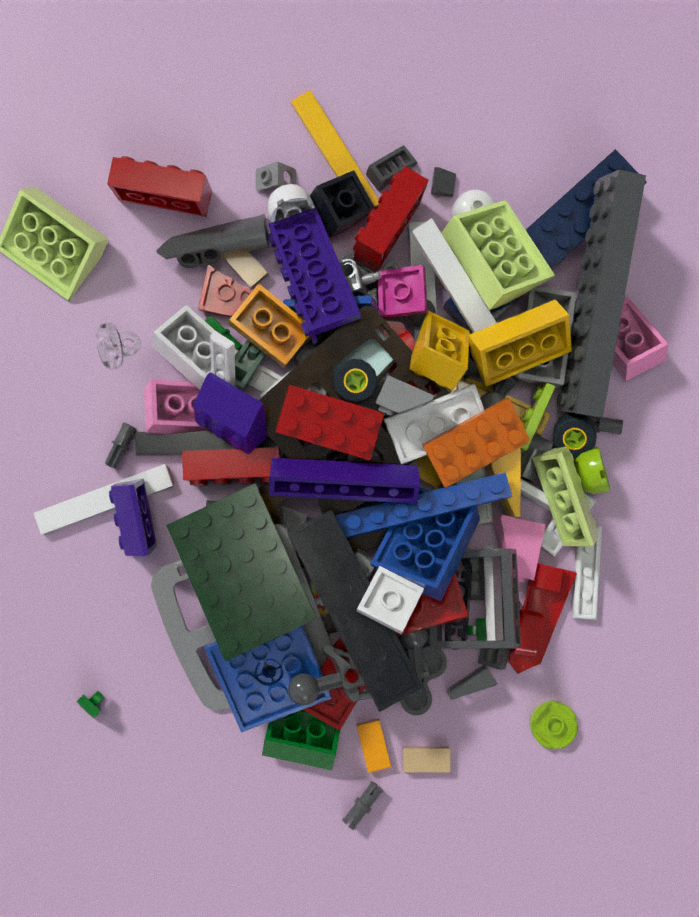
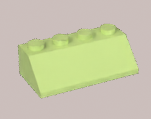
M568 446L554 448L532 457L562 545L593 546L599 537L596 529L597 524L592 517L589 501L584 494L581 478L577 474L573 455L569 451Z

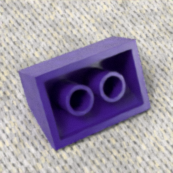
M213 373L207 374L193 404L196 423L200 427H205L213 432L218 438H223L231 443L234 448L249 454L267 438L264 403Z
M144 478L116 483L111 486L109 498L110 502L115 505L114 522L116 527L120 529V549H124L125 556H148L157 547V541Z

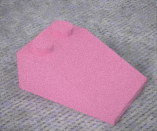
M629 298L625 299L623 303L613 359V366L625 381H628L666 361L669 345Z
M151 379L144 388L146 433L175 434L208 430L205 427H200L194 418L193 404L200 390L192 382Z

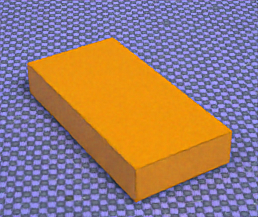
M375 719L357 724L368 773L391 767L380 720Z

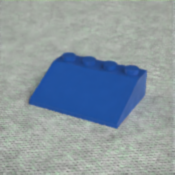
M423 487L419 488V494L432 491ZM475 506L390 527L370 563L371 566L376 569L381 566L424 588L422 594L441 601L480 521L478 507Z

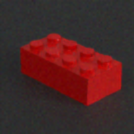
M121 156V158L113 157L107 185L118 200L207 217L212 189L203 172L191 169L190 172L184 171L174 165H167V167L158 166L157 163L148 160L144 161V163L137 162L128 156Z
M406 166L403 167L400 173L396 172L393 175L389 191H383L378 201L379 206L377 210L374 208L371 210L366 220L368 223L365 229L361 227L355 236L356 242L352 249L355 251L353 260L375 273L379 271L422 202L429 179Z
M289 384L275 432L370 460L384 413Z
M279 447L255 448L249 454L240 449L182 451L183 480L189 481L190 485L208 486V481H214V484L231 485V480H237L240 484H254V479H261L263 483H270L271 458H281V449Z

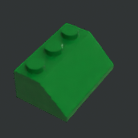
M300 710L268 723L262 756L332 770L340 730L308 712Z

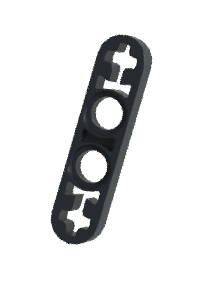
M466 558L461 559L462 565L466 566V571L461 572V578H466V582L458 581V583L465 589L463 600L468 617L460 622L445 623V641H454L451 640V636L455 635L456 628H451V625H463V629H458L457 635L461 637V641L468 640L467 626H469L472 564ZM456 570V576L459 578V570Z

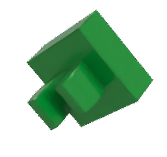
M476 618V626H467V635L477 636V641H487L486 618Z
M97 691L90 699L83 694L76 702L95 719L101 713V710L96 706L104 699V696Z

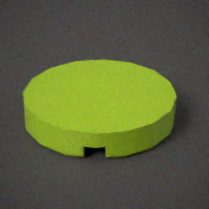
M550 700L541 703L534 709L530 718V729L539 744L548 749H561L573 742L578 730L577 718L569 706L560 701Z

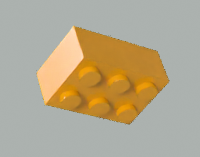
M260 284L255 287L229 319V326L283 369L309 338V336L305 337L301 323L305 322L304 319L298 318L293 310Z

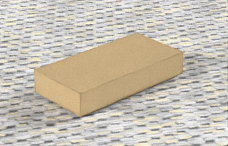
M245 249L221 253L223 259L250 289H253L268 275V272L250 252H246Z
M403 746V772L450 773V746Z

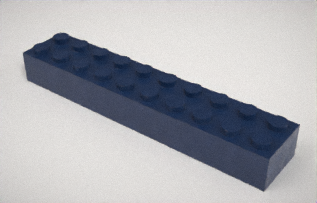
M616 149L526 229L551 270L585 241L586 232L590 228L591 223L589 213L595 200L594 186L598 178L617 170L638 173ZM525 294L507 304L489 310L495 321ZM450 297L445 302L443 309L459 326L469 330L470 334H472V330Z

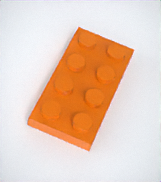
M505 398L423 443L422 447L442 485L447 488L530 442V439L511 400Z

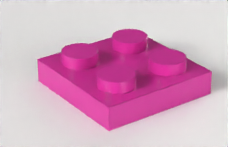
M424 265L377 271L381 274V279L378 280L379 314L383 319L427 313L426 271Z

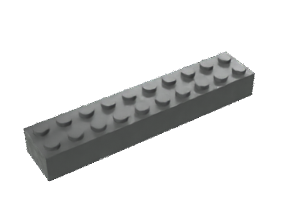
M617 170L598 178V181L595 183L593 191L595 200L589 213L591 223L585 236L587 246L581 259L583 269L577 282L579 292L575 301V315L571 329L572 352L568 353L564 385H562L561 392L557 397L558 411L603 417L646 175Z

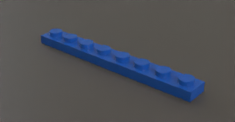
M506 472L418 494L417 503L386 502L338 514L335 517L347 539L511 498L512 494Z

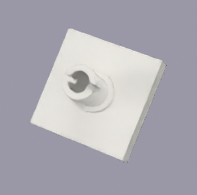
M379 566L357 608V612L402 634L424 588Z

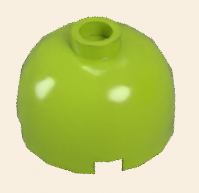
M599 447L579 455L575 459L574 465L577 474L581 478L583 491L590 494L610 492L609 480Z

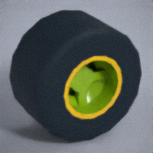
M351 359L345 361L336 369L332 384L335 393L340 399L349 403H359L366 401L373 395L377 388V375L369 363L361 359Z
M565 414L558 419L554 426L553 441L555 447L568 446L573 458H577L582 453L592 450L596 444L595 425L584 414Z

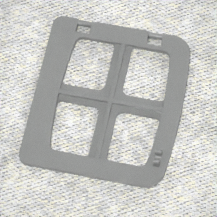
M275 524L317 619L303 626L314 645L316 657L321 668L326 659L322 649L327 644L332 645V642L292 541L287 533L288 531L283 525ZM181 560L164 565L153 575L151 589L171 644L202 704L212 710L227 709L230 706L222 688L216 686L197 651V648L216 641L210 625L188 630L177 601L174 585L189 578L187 572L180 574L178 567L184 565ZM266 663V666L264 667L270 669L269 665H267Z

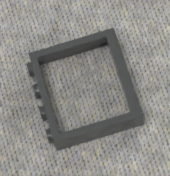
M516 549L467 550L462 556V559L501 557L505 640L442 641V625H438L428 629L427 640L430 643V649L521 647Z

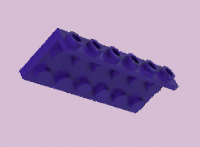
M315 207L269 223L271 233L267 234L271 247L277 248L274 251V255L278 265L283 264L284 266L280 270L284 281L290 282V286H287L291 300H297V304H294L298 318L303 317L305 321L301 323L305 337L310 336L314 344L317 342V334L362 319L317 208Z

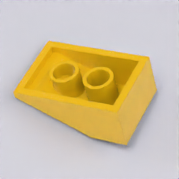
M428 310L411 356L410 370L419 376H425L435 381L439 386L453 390L468 369V335L470 331Z
M521 447L485 466V472L488 476L506 472L512 497L499 501L505 514L511 517H520Z

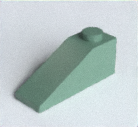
M246 340L235 357V387L243 392L266 356L265 353L248 340Z

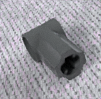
M534 434L527 451H524L521 457L522 479L534 482L537 470L532 457L550 451L553 442Z

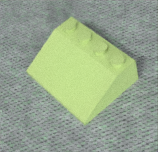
M37 187L20 189L1 233L0 252L62 297L71 300L101 259L110 239Z
M506 200L454 215L441 233L489 310L511 302L555 276Z

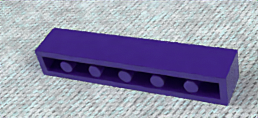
M271 458L269 496L417 503L420 480L418 466Z

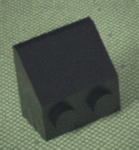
M354 170L317 185L310 194L330 238L349 230L367 218L373 208L375 209Z

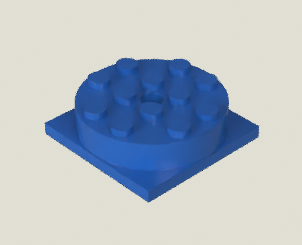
M303 625L226 662L217 642L205 645L206 654L241 733L332 699L330 690L319 693L316 700L309 705L296 704L289 696L288 686L294 676L300 673L310 674L314 678L324 676L316 657L314 645L306 634ZM267 663V665H273L274 667L268 669L264 666H266Z

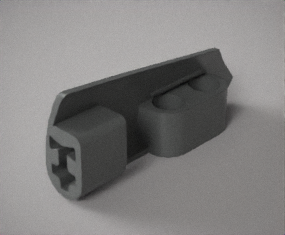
M265 214L173 236L163 243L156 252L165 259L177 258L178 263L184 268H195L219 262L221 253L242 249L250 252L269 248Z

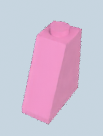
M494 514L493 522L499 549H516L518 582L525 583V579L534 580L545 524L502 514Z

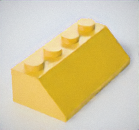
M556 300L468 335L471 354L485 387L572 352L570 316Z

